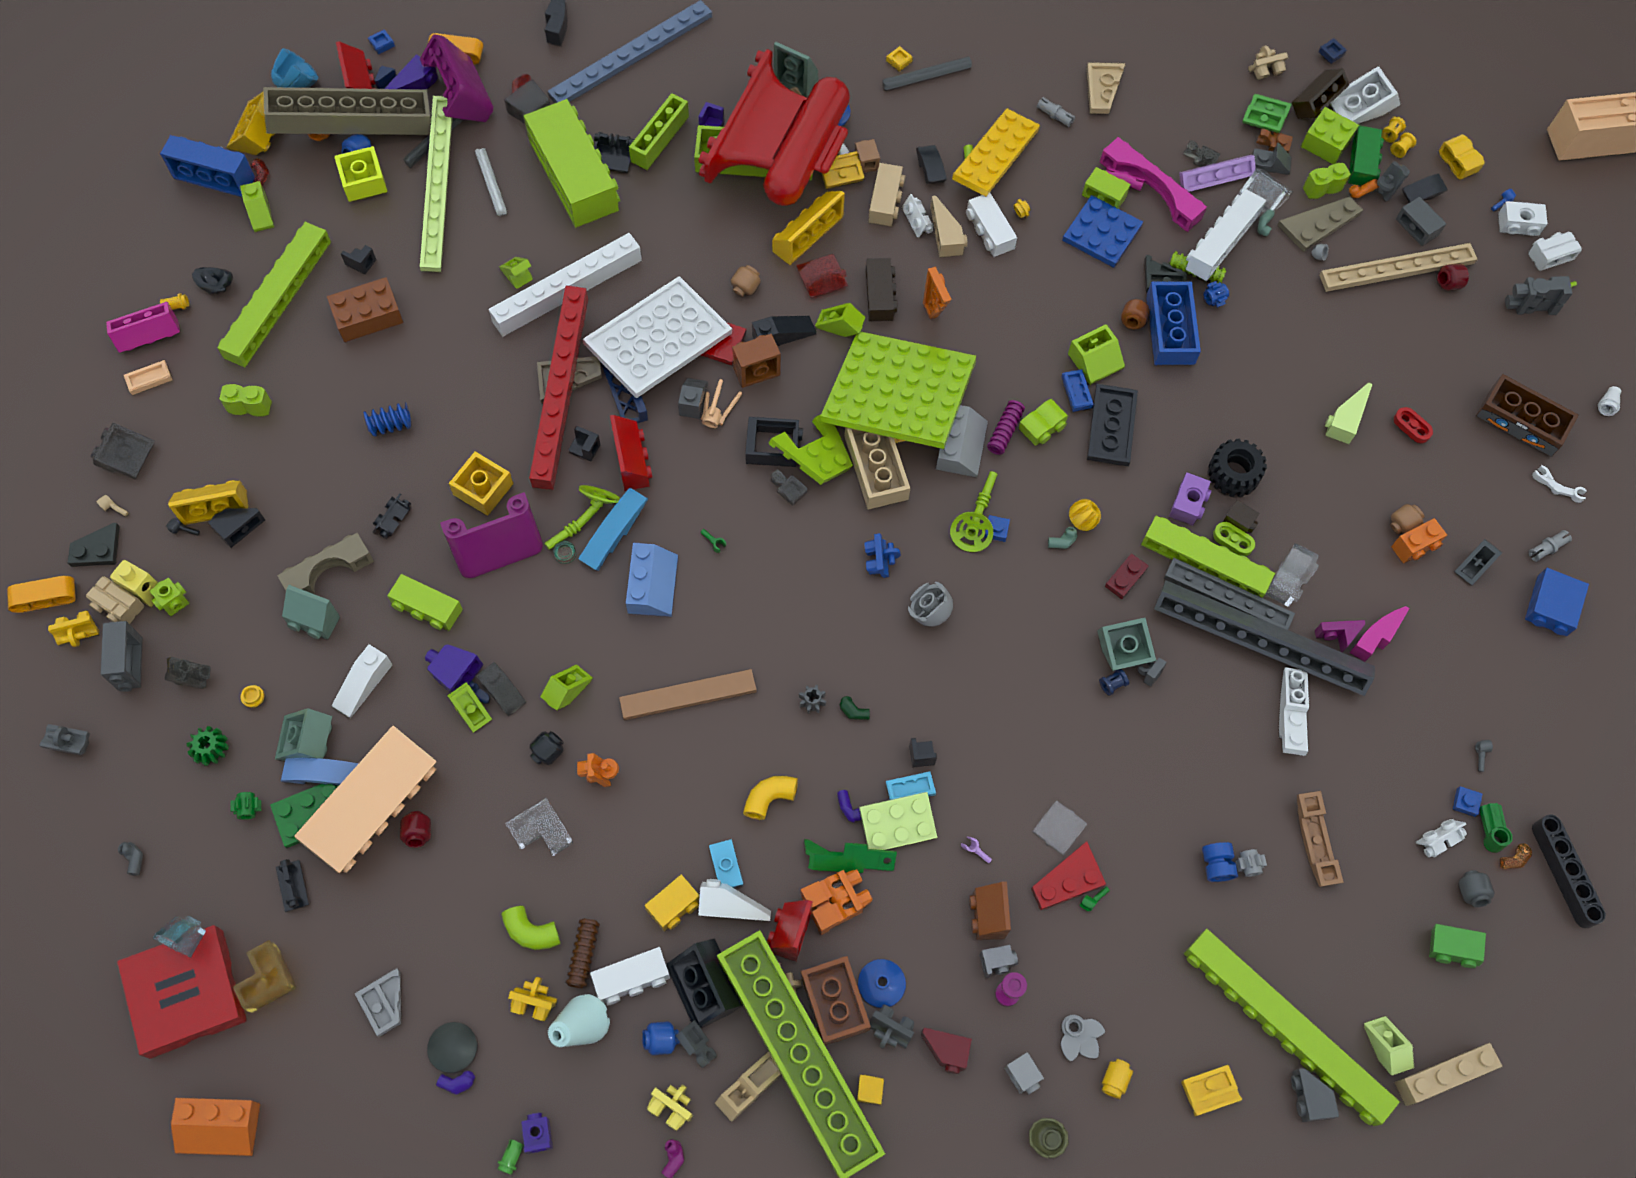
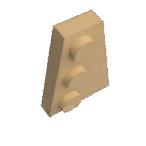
M1125 63L1087 64L1090 113L1109 114Z

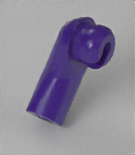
M839 791L837 796L840 809L847 820L852 823L860 821L859 808L852 810L848 791Z

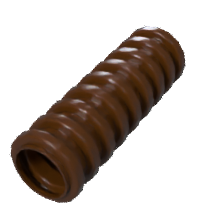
M585 918L579 920L580 927H577L579 934L575 936L577 942H574L576 948L572 950L574 957H571L572 964L569 965L571 971L567 973L569 979L565 982L568 986L575 988L587 987L585 982L589 979L587 972L591 970L589 968V965L592 964L590 958L594 956L592 950L595 949V945L593 944L597 942L595 935H598L597 928L600 927L598 921Z

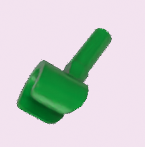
M705 529L701 530V534L713 544L714 552H720V549L716 546L717 543L726 547V541L723 538H715Z
M1103 888L1094 898L1086 895L1079 906L1090 912L1097 902L1110 891L1109 888Z

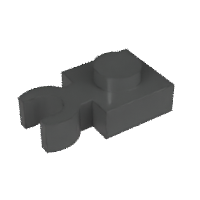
M695 1020L675 1035L689 1055L695 1053L696 1060L702 1068L717 1056L715 1051L705 1044L709 1039Z

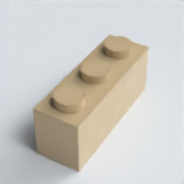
M879 163L868 223L892 226L893 219H897L899 207H896V203L901 202L902 191H899V188L904 187L905 175H902V166Z

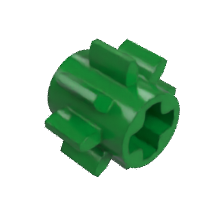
M253 792L238 793L235 800L230 801V812H233L234 815L237 814V819L255 818L256 811H261V800H258V797H255Z

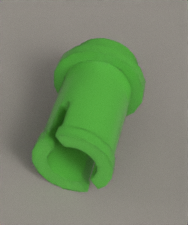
M510 1139L502 1160L498 1161V1170L510 1175L513 1170L516 1171L515 1165L524 1148V1144Z

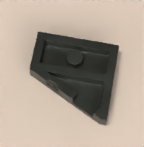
M1146 255L1144 259L1146 292H1148L1151 282H1187L1186 272L1175 269L1165 262L1160 264L1151 260L1152 256Z
M112 523L70 543L68 564L71 567L116 565L120 526L117 523Z

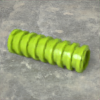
M1175 251L1169 265L1175 269L1187 272V275L1193 274L1186 270L1189 262L1186 260L1187 257L1183 253L1179 255ZM1218 266L1208 280H1211V283L1214 281L1222 283L1226 268L1220 269V266Z

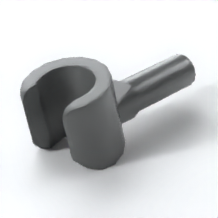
M1482 740L1475 744V750L1479 757V772H1484L1485 753L1492 752L1493 750L1491 740Z

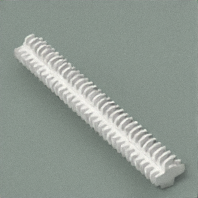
M485 148L476 149L477 159L486 180L485 182L496 209L495 211L498 216L506 215V206L497 185Z

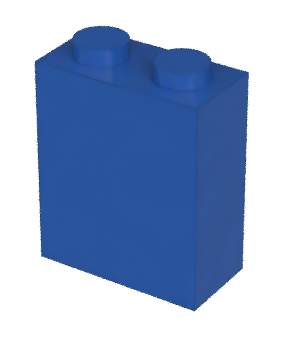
M1546 568L1537 576L1525 620L1532 622L1535 626L1550 629L1558 635L1568 636L1577 629L1589 584Z

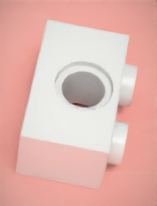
M1506 201L1498 213L1500 232L1539 236L1547 225L1545 204Z

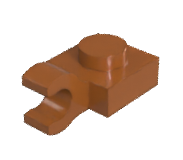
M1261 129L1256 143L1269 146L1268 151H1274L1277 143H1280L1289 153L1293 137L1274 132L1272 135L1269 130Z

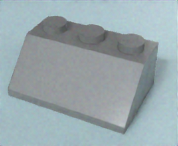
M960 405L945 448H940L936 470L972 477L978 476L988 421L971 407Z

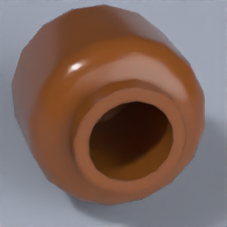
M1138 299L1128 301L1121 314L1122 323L1129 329H1141L1147 323L1150 313L1149 306L1144 301Z

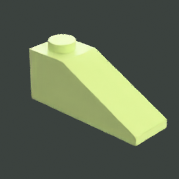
M1367 383L1343 403L1333 416H1328L1325 427H1328L1325 436L1350 444L1357 433L1372 387L1371 383Z

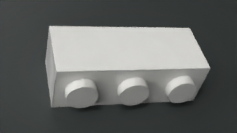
M991 193L987 197L981 195L970 199L966 215L975 225L976 233L979 236L981 235L987 251H990L993 257L1014 250L1017 236Z
M660 947L590 972L598 998L603 1003H606L607 1006L619 1002L622 996L628 994L630 997L639 995L644 992L643 989L652 986L657 988L667 983L666 980L670 979Z

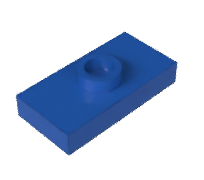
M1083 370L1062 373L1061 377L1072 412L1093 408L1094 404Z

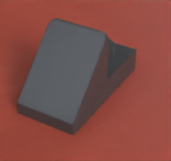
M1277 143L1274 151L1253 150L1252 155L1255 157L1256 170L1290 174L1291 156L1280 143Z

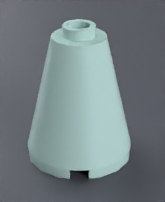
M591 994L573 998L549 1027L548 1036L552 1044L557 1047L593 1044L601 1040L608 1032L610 1019H607L605 1004Z

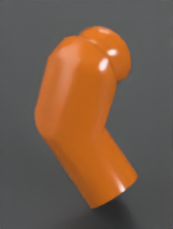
M1373 179L1360 187L1358 185L1351 186L1349 189L1350 196L1358 199L1379 188L1377 180Z

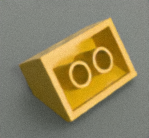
M263 92L248 102L227 145L228 149L257 155L262 151L266 152L270 147L271 142L269 140L275 134L266 133Z
M231 480L224 484L206 485L203 488L184 489L181 492H176L172 495L168 505L183 525L211 520L215 514L223 511L225 508H248L247 490L241 481Z

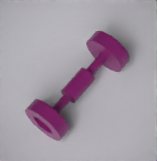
M1016 972L1007 974L995 991L998 1003L1005 1007L1016 1004L1027 990L1026 979Z

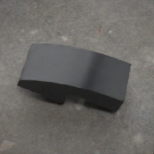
M936 146L917 147L919 166L923 167L926 184L945 182L947 180L946 173Z
M1439 173L1404 187L1402 191L1410 203L1418 197H1421L1423 200H1430L1448 191Z

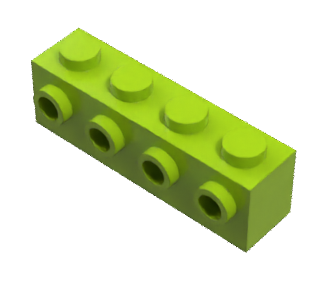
M672 93L629 146L632 163L646 170L649 169L688 119V101Z

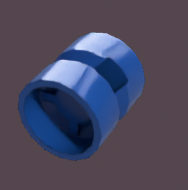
M1213 843L1202 847L1204 861L1208 863L1205 867L1208 881L1222 882L1238 877L1236 863L1232 862V859L1235 857L1232 843Z

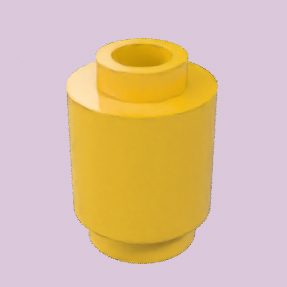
M1116 1059L1115 1062L1110 1061L1102 1081V1092L1116 1099H1120L1122 1094H1125L1133 1071L1129 1068V1063L1120 1059Z

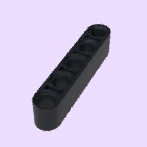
M1546 815L1533 824L1532 831L1575 922L1582 928H1591L1602 923L1606 917L1605 910L1561 820L1555 815ZM1544 824L1548 825L1550 831L1545 828ZM1555 845L1560 849L1561 853L1555 849ZM1565 867L1570 870L1571 875L1567 873ZM1576 889L1580 891L1582 897L1577 894ZM1587 911L1592 915V920L1588 917Z

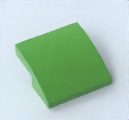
M1254 94L1242 123L1280 133L1292 104Z

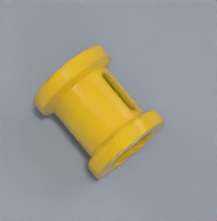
M1400 117L1391 118L1389 125L1383 128L1381 137L1386 142H1395L1398 134L1406 128L1405 121Z
M1403 133L1400 136V140L1391 145V153L1397 158H1403L1407 150L1416 145V138L1411 133Z

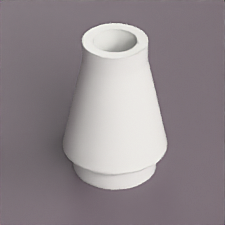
M1616 386L1610 387L1599 401L1598 409L1602 415L1613 416L1620 410V388Z

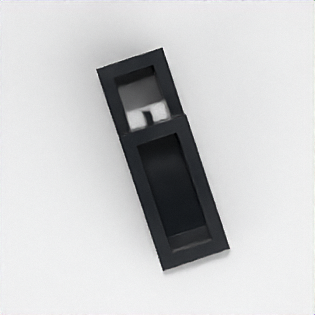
M551 0L544 13L546 19V27L544 29L547 43L561 46L567 29L565 0Z

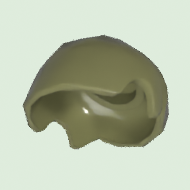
M1041 1118L1033 1123L1029 1131V1142L1031 1147L1042 1157L1056 1158L1065 1152L1069 1144L1068 1132L1063 1124L1056 1119Z

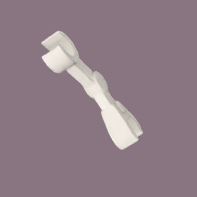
M1541 465L1538 471L1535 470L1532 473V477L1536 481L1547 485L1553 494L1569 496L1576 503H1581L1586 499V497H1580L1577 494L1583 495L1587 491L1585 488L1577 487L1572 489L1562 486L1553 479L1550 471L1545 466Z

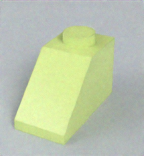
M1386 1016L1364 1023V1028L1378 1061L1391 1075L1414 1068L1412 1044Z

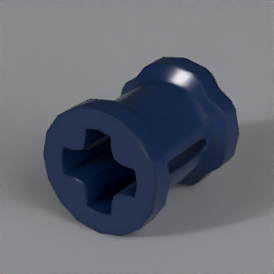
M1119 669L1106 678L1101 677L1099 683L1103 691L1108 696H1111L1118 688L1128 686L1129 680L1126 673Z

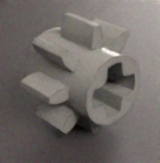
M1256 849L1241 852V858L1236 860L1238 872L1243 871L1245 877L1260 875L1263 873L1262 868L1267 866L1265 855L1258 854Z

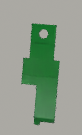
M804 839L805 854L810 856L808 868L811 870L835 872L844 870L849 872L857 869L859 873H863L864 869L894 871L897 851L867 849L868 844L845 843L843 852H832L809 839ZM885 858L891 859L889 863L883 862Z

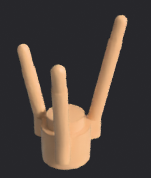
M722 379L718 382L712 405L709 409V392L705 393L701 420L705 426L710 428H717L718 425H723L725 418L742 395V392H738L721 415V410L716 408V404L723 383Z

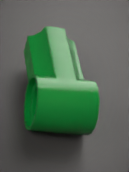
M1498 803L1482 805L1480 807V814L1485 832L1483 844L1488 851L1498 853L1512 842L1513 836L1506 827L1502 806ZM1494 836L1498 837L1501 840V843H1499Z

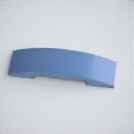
M286 758L281 781L297 784L310 782L340 785L358 763L320 758Z

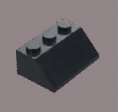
M715 938L693 944L666 964L690 1021L695 1020L700 1028L730 1015L743 1006L717 959V955L721 951Z

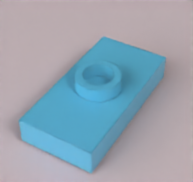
M931 772L888 780L885 783L890 800L928 792V797L936 795Z
M732 839L709 845L717 879L732 888L743 886Z

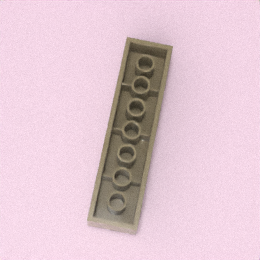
M263 87L266 133L430 135V110L427 90Z

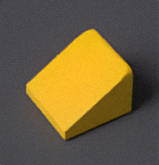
M860 1075L857 1102L881 1105L884 1079Z

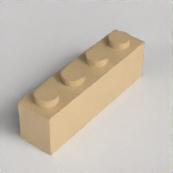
M1488 1043L1394 1083L1405 1105L1408 1106L1503 1066L1491 1043Z

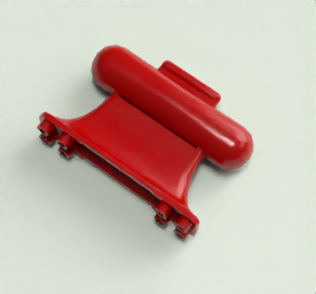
M766 49L765 52L758 50L755 57V62L758 65L751 64L749 66L747 76L751 78L725 127L721 129L717 138L712 136L707 142V148L710 149L709 153L702 151L699 156V163L702 164L699 176L704 177L705 182L711 184L719 173L732 166L748 165L769 170L763 184L768 199L777 205L788 206L794 204L801 197L814 170L823 174L829 172L848 135L847 128L838 126L849 104L850 94L844 82L836 77H825L814 84L808 98L799 95L785 87L776 77L773 71V51Z

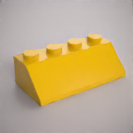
M843 191L825 192L821 197H817L808 209L805 208L798 218L790 221L781 233H777L773 237L772 252L791 265L843 218L845 193Z

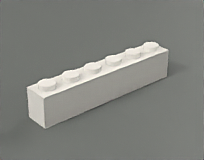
M1247 189L1241 195H1237L1232 202V206L1228 205L1224 211L1223 217H1218L1214 228H1209L1205 239H1200L1196 250L1192 249L1186 259L1189 261L1186 270L1207 281L1259 217L1266 199Z

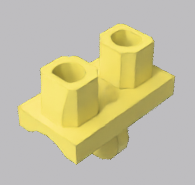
M670 1085L667 1092L673 1096L672 1099L657 1088H654L651 1093L652 1099L647 1107V1110L653 1115L659 1117L665 1107L671 1109L673 1112L666 1121V1124L676 1131L685 1121L689 1122L693 1117L692 1113L678 1104L681 1101L687 1106L691 1100L684 1095L687 1089L686 1086L681 1085L677 1090Z

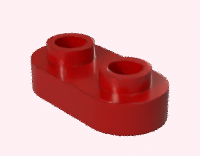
M1403 407L1394 415V423L1415 442L1425 443L1433 435L1432 426L1413 409Z

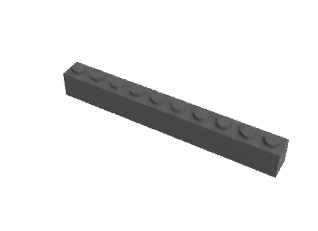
M1165 580L1154 607L1157 611L1363 696L1366 695L1375 678L1374 665Z

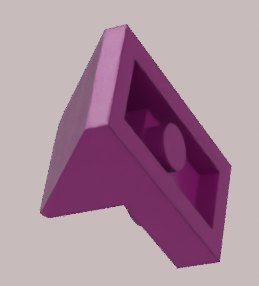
M1365 620L1321 622L1315 629L1316 638H1324V640L1338 638L1340 652H1343L1364 627Z

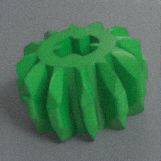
M207 726L205 731L202 728H198L197 735L190 734L193 741L186 744L190 749L188 755L193 757L195 763L200 764L202 762L204 766H208L211 761L214 764H218L217 758L219 756L225 758V754L222 751L229 749V746L226 744L228 738L222 735V731L219 728L213 729L211 726Z

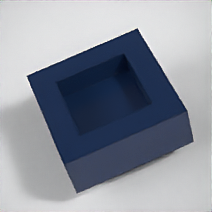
M1333 38L1322 45L1318 52L1332 64L1343 57L1347 50Z

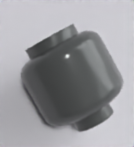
M1471 870L1466 872L1464 877L1459 880L1458 886L1463 900L1473 907H1483L1491 903L1495 892L1487 874Z

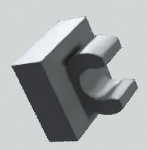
M1159 657L1155 663H1146L1149 665V668H1144L1140 665L1137 671L1141 675H1146L1144 683L1151 687L1163 672L1167 662Z

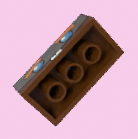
M1502 374L1492 386L1476 416L1552 457L1563 446L1579 414Z

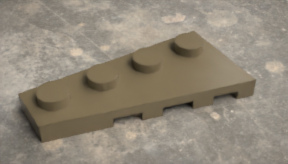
M1347 197L1280 220L1277 226L1305 252L1361 215L1363 209L1351 197Z

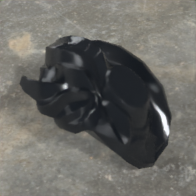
M197 268L192 274L196 285L210 295L225 292L226 287H229L233 280L232 272L220 268Z

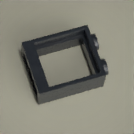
M749 417L745 453L746 464L796 467V461L793 459L788 460L781 453L755 452L757 432H786V434H793L794 444L797 448H801L798 447V441L803 439V428H799V420Z

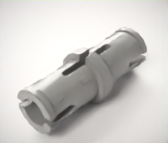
M1042 97L1037 104L1038 109L1050 115V118L1062 122L1067 127H1070L1075 120L1074 115L1062 109V106L1050 102L1045 97Z
M1562 530L1552 538L1544 539L1542 544L1530 549L1528 554L1531 557L1537 553L1535 557L1531 558L1537 562L1548 554L1556 553L1558 548L1571 542L1572 537L1569 535L1563 539L1569 532Z

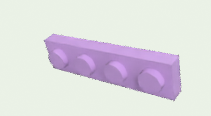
M1247 155L1179 172L1181 187L1190 192L1256 175L1254 155Z

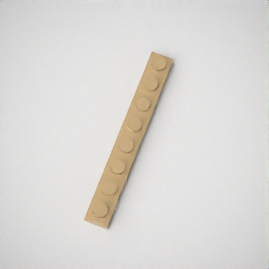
M1468 243L1323 270L1319 276L1327 292L1439 271L1448 264L1471 265L1475 264L1478 259L1471 244Z

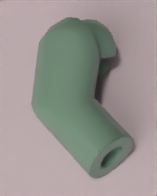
M1272 209L1266 210L1259 219L1257 231L1265 237L1272 230L1270 226H1267L1268 222L1275 215Z
M1068 527L1060 538L1049 537L1048 548H1069L1077 539V530L1074 527Z

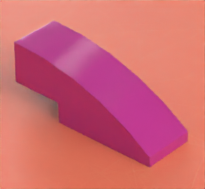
M1405 606L1382 617L1365 632L1349 653L1365 662L1373 654L1376 647L1383 650L1392 640L1410 608Z

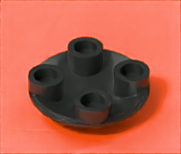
M450 1022L440 1026L433 1032L428 1042L427 1053L430 1062L435 1068L442 1072L454 1074L463 1070L472 1062L478 1049V1043L473 1031L468 1026L458 1022Z

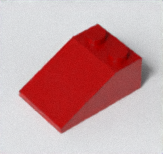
M813 901L786 902L783 909L778 908L774 922L778 923L775 932L770 931L767 943L774 955L797 962L811 919Z

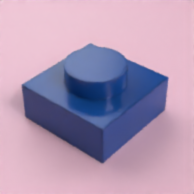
M989 515L988 519L994 530L993 540L1005 542L1010 519ZM988 530L985 531L984 538H987Z
M1461 786L1458 787L1452 810L1476 817L1479 815L1482 793Z

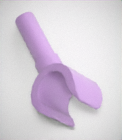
M967 836L971 841V845L968 847L961 843V847L964 850L978 854L989 864L992 859L979 848L978 841Z

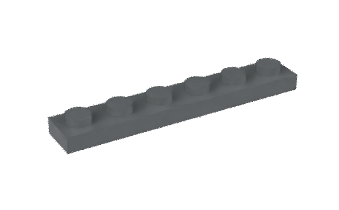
M1173 558L1164 579L1286 630L1289 629L1295 615L1290 610L1176 558Z

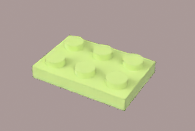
M928 792L859 807L868 849L886 850L937 838Z

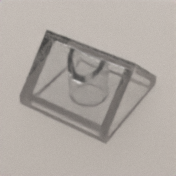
M1256 168L1240 190L1239 195L1247 189L1266 199L1262 209L1263 212L1268 209H1272L1275 212L1294 191L1264 169Z

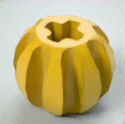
M1081 499L1070 507L1069 518L1077 529L1089 531L1099 524L1101 512L1093 501Z

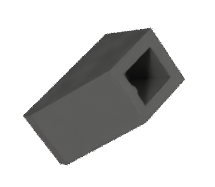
M1304 1068L1292 1071L1291 1085L1293 1090L1296 1091L1298 1098L1296 1109L1303 1122L1339 1117L1332 1089Z

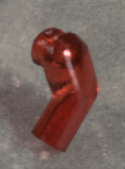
M522 74V76L513 81V100L519 101L522 99V91L531 82V77L528 74Z
M256 158L250 164L251 168H254V171L257 172L253 183L260 181L263 187L269 175V170L263 160Z

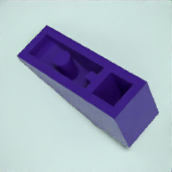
M415 55L384 89L427 90L438 78L436 68L422 66L420 56Z

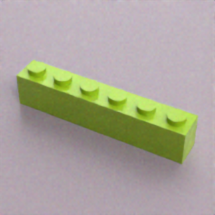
M1155 516L1141 544L1171 560L1176 558L1261 598L1266 594L1275 575L1268 567L1258 565L1245 556H1239L1228 548L1218 546L1210 542L1208 538L1193 534L1187 528L1179 527L1163 517Z

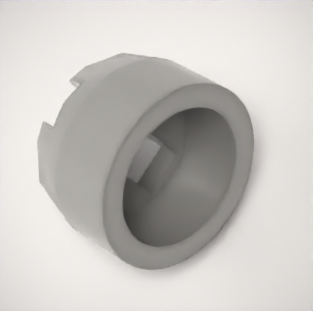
M1315 245L1312 250V256L1317 260H1326L1329 251L1328 245Z

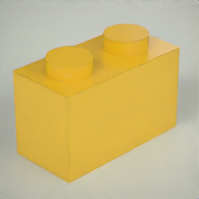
M681 874L644 906L663 931H666L668 928L672 930L681 922L680 918L684 914H691L699 907L700 895Z

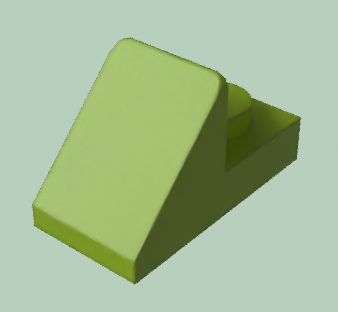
M514 257L499 266L500 270L515 288H520L533 279L528 270L531 267L528 259Z
M464 683L447 695L455 706L456 711L473 733L492 720L467 683Z

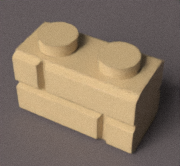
M102 576L95 584L96 586L92 587L86 594V597L91 601L89 606L98 613L102 611L108 613L106 617L112 622L127 621L130 624L135 616L144 608V604L137 597L105 576Z

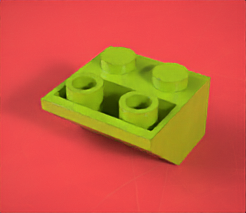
M1107 324L1071 342L1068 355L1077 368L1083 370L1089 385L1125 367L1118 339Z

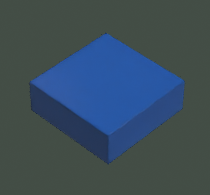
M385 29L368 37L370 44L378 55L395 47L394 41Z

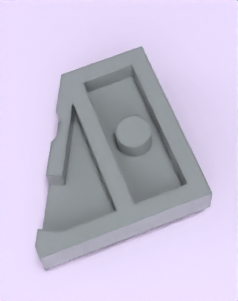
M396 968L355 993L378 1037L401 1024V973Z

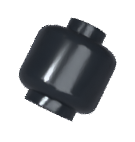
M543 731L530 743L529 747L532 752L530 757L539 765L542 762L546 765H551L563 753L562 745L564 742L553 731L549 733Z

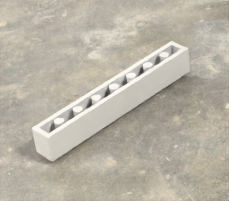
M630 233L618 238L489 308L492 323L502 337L562 305L566 285L589 290L642 261L640 246Z

